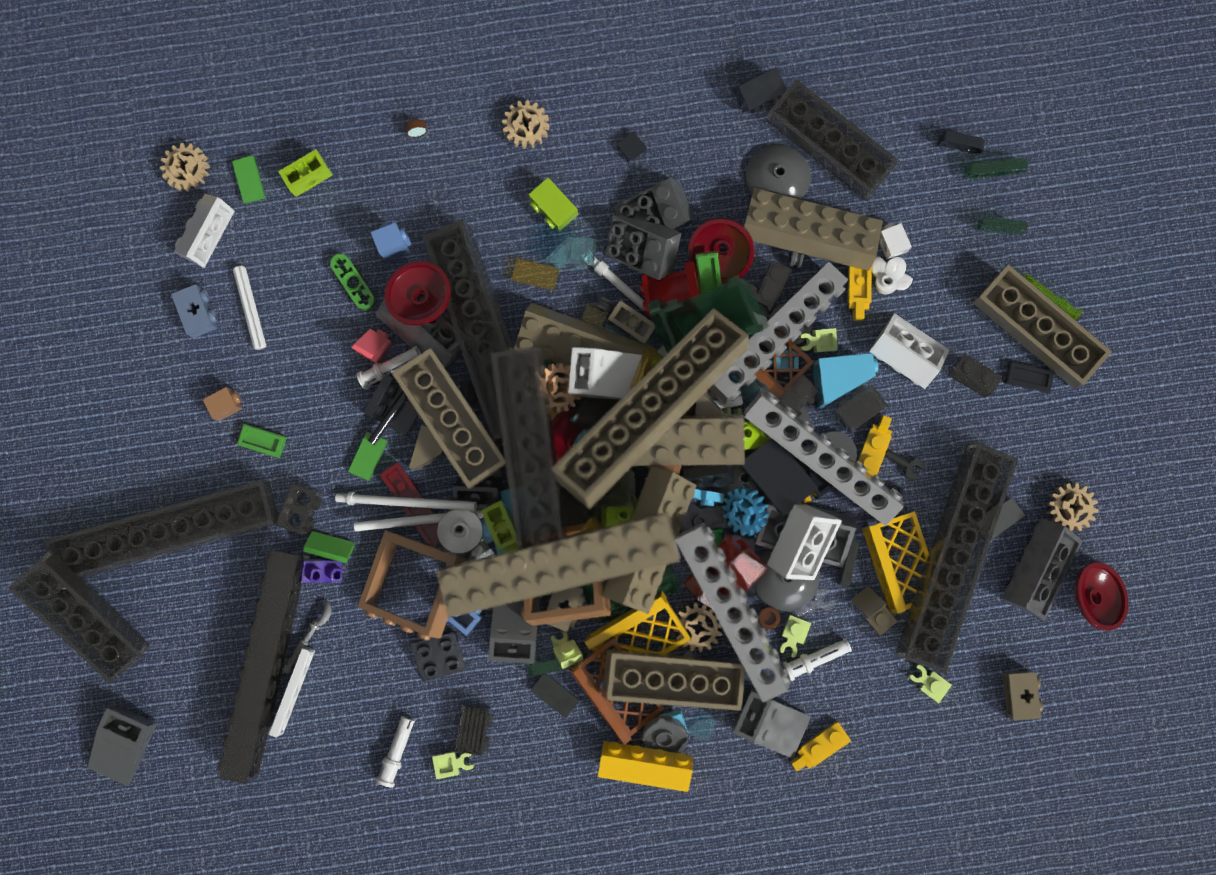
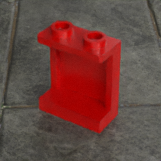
M693 261L684 263L685 271L669 274L660 280L655 278L648 279L646 274L642 275L643 283H640V290L642 296H645V302H642L645 315L650 316L652 322L704 310L698 274Z

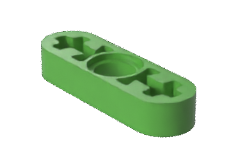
M344 254L335 255L330 262L331 268L356 306L363 311L373 309L376 304L375 296L351 260ZM339 260H341L342 262L346 261L344 266L349 271L348 273L345 274L344 271L340 267H338ZM351 277L359 279V284L355 288H349L347 285ZM361 291L365 297H370L368 305L361 303L362 298L358 292Z

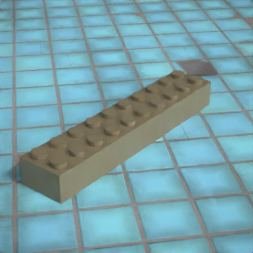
M713 309L551 469L555 479L590 509L749 349L748 334Z
M667 511L443 567L436 573L448 618L678 562L680 555Z

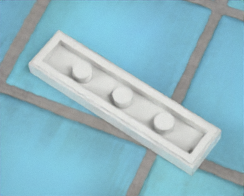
M310 647L302 648L269 735L278 737L284 733L315 649Z

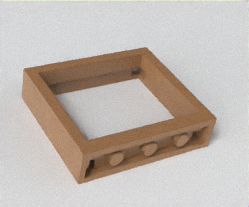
M599 521L524 532L521 535L525 547L534 545V542L554 540L601 528V523ZM608 579L593 582L594 605L536 613L535 596L524 599L522 617L527 623L535 626L611 615L610 599L602 596Z
M385 530L358 608L365 610V615L373 618L382 617V622L395 626L397 623L401 625L400 629L413 633L414 630L419 632L418 637L426 640H430V637L441 638L448 614L440 587L426 626L377 607L379 595L397 545L448 563L447 566L467 562L468 560Z

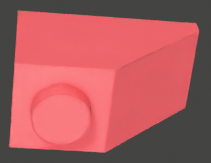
M369 329L353 345L352 349L374 363H382L393 343L388 339L390 335L378 329L375 332Z

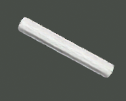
M237 266L233 268V273L254 349L261 350L266 347L247 271L244 266Z

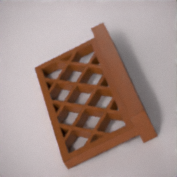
M749 302L731 322L736 325L740 319H743V314L753 305ZM759 310L752 311L756 316V321L763 319V314ZM766 319L765 323L761 327H763L769 320ZM774 331L778 337H783L780 331ZM791 340L786 343L789 354H781L779 356L781 358L789 357V369L776 370L777 356L774 355L773 370H765L764 372L759 370L755 374L757 378L754 382L766 393L771 392L778 399L814 363ZM792 357H801L807 364L802 369H792ZM744 360L746 366L754 367L751 361ZM798 372V373L792 378V373ZM777 373H789V383L785 387L777 382Z
M611 637L581 662L569 667L568 670L618 740L625 745L631 740V736L665 708L662 704H655L657 707L650 713L643 712L644 703H639L638 711L627 710L629 702L624 701L623 710L615 709L612 706L613 701L606 700L602 696L600 683L601 678H604L602 670L606 660L604 659L606 649L613 645L616 650L623 651L616 639ZM591 661H599L598 674L589 673L585 666ZM626 715H637L636 724L629 729L625 724Z

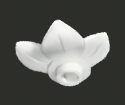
M880 257L875 258L872 264V274L876 277L875 285L878 292L881 294H891L895 290H905L911 285L913 279L904 274L906 263L903 258L895 257L889 260L888 263Z

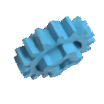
M741 486L728 493L729 496L724 498L727 504L722 506V509L727 511L723 517L730 520L727 525L733 524V531L737 532L740 530L742 536L747 533L751 536L763 530V526L768 523L764 518L769 516V513L765 512L768 504L762 503L764 497H758L757 490L751 492L749 486L746 488Z

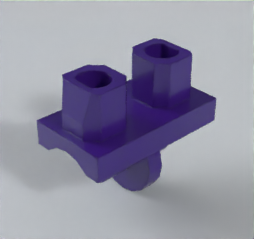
M320 558L301 560L302 569L299 577V582L301 583L340 582L342 580V562Z

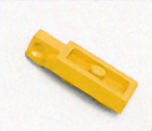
M848 266L847 304L848 309H853V321H862L865 318V310L869 309V304L871 303L872 266L869 271Z
M885 415L881 416L878 425L873 424L872 428L869 429L857 460L867 468V472L872 476L878 474L891 440L892 431L888 430L892 418Z
M836 721L801 745V748L797 751L799 756L790 761L796 771L805 766L810 769L851 742L839 722Z

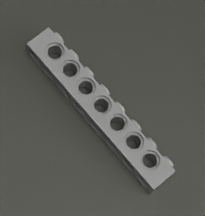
M828 262L749 339V349L709 390L723 404L729 400L733 402L742 393L740 389L744 385L750 386L757 378L755 374L759 370L764 372L772 363L770 359L774 355L779 357L787 348L785 344L789 340L794 342L802 333L800 329L804 325L808 328L817 318L814 315L818 311L823 313L831 305L829 300L833 296L837 299L846 290L843 286L848 279ZM819 287L824 288L827 293H822ZM804 302H809L812 308L806 307ZM789 316H794L798 323L792 322ZM774 331H780L783 337L776 336ZM759 345L766 346L768 352L761 351ZM744 360L751 361L754 367L746 366ZM728 375H735L738 378V382H732Z
M761 390L745 409V418L886 526L901 511L904 505L901 499L902 495L897 490L887 488L884 485L885 482L879 476H872L861 462L857 461L855 463L849 458L850 455L843 448L839 447L837 449L833 446L829 437L823 433L819 435L814 431L815 428L811 423L797 418V414L789 406L783 407L779 404V399L771 392L765 393ZM774 411L779 416L775 419H769L766 414ZM792 425L796 428V430L792 433H788L784 430V428L786 426ZM806 439L814 442L811 446H804L802 444ZM828 453L831 457L828 460H822L820 455ZM840 467H847L849 469L843 474L837 472ZM857 481L866 482L863 487L855 486ZM877 494H881L884 496L881 500L878 501L872 499L873 496Z
M702 522L680 533L676 538V542L762 702L788 691L791 682L789 673L786 669H782L779 664V655L775 649H771L766 631L758 625L757 614L753 608H749L744 590L742 588L739 589L737 586L735 573L732 568L727 567L722 549L716 547L713 541L714 534L712 530ZM697 546L705 547L708 553H699ZM713 566L717 568L719 574H711L708 571V567ZM719 587H726L730 594H722L719 591ZM736 607L740 610L741 614L735 615L731 613L729 608ZM748 628L752 634H743L740 629ZM758 648L762 651V654L756 655L751 649ZM768 668L772 670L773 674L767 675L762 669Z

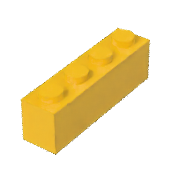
M603 741L598 777L688 792L693 771V756L663 751L661 749H650L637 745L632 746Z

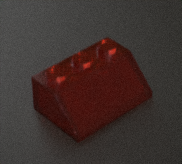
M727 535L717 546V548L720 547L725 555L724 561L727 567L732 568L734 571L737 586L739 589L742 588L745 593L768 570L767 566L740 536ZM713 566L708 567V571L711 574H719L717 568ZM692 573L684 581V584L699 601L712 609L696 577ZM719 587V591L722 594H730L726 587Z

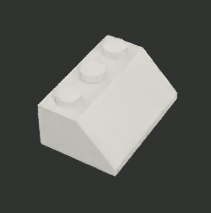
M204 194L203 198L196 204V211L193 217L187 221L183 236L177 240L174 252L205 268L234 210L222 199Z
M894 313L869 352L873 353L878 360H882L890 365L896 372L902 373L911 379L914 384L926 389L940 372L949 349Z
M794 504L767 565L786 579L814 580L842 520L813 507Z

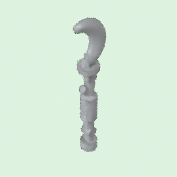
M327 600L322 601L324 609L321 617L309 623L308 633H304V638L299 641L294 649L293 656L288 659L287 665L283 666L282 671L290 674L292 666L296 664L302 648L307 647L314 631L319 630V626H322L329 620L331 605Z

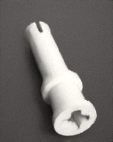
M415 346L382 364L375 363L372 368L364 372L359 371L357 379L360 385L365 390L371 388V385L381 381L385 374H392L422 353Z
M845 638L810 655L801 654L800 658L789 663L785 661L783 662V667L789 673L792 682L795 680V677L806 672L810 674L813 668L843 654L852 652ZM835 649L837 650L836 652H834V653H832V654H829V655H827V656H825V657H823V658H820V656H822V655H824V654H826V653H829V652H831V651H833V650H835ZM801 665L800 668L793 670V668Z
M401 716L388 755L382 759L383 765L379 776L375 778L376 783L386 787H394L395 783L393 781L398 769H401L402 762H400L415 720Z

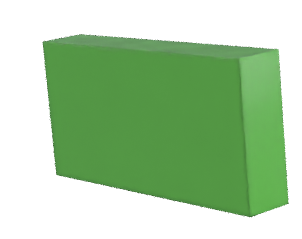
M252 155L232 161L243 202L247 204L266 198L255 157Z
M711 251L695 254L702 298L723 295L718 252Z
M243 424L236 445L280 458L287 437Z
M366 432L348 471L367 481H370L388 442L380 438L376 445H373L368 441L372 435L369 432Z
M312 531L304 545V552L347 563L354 549L355 542Z

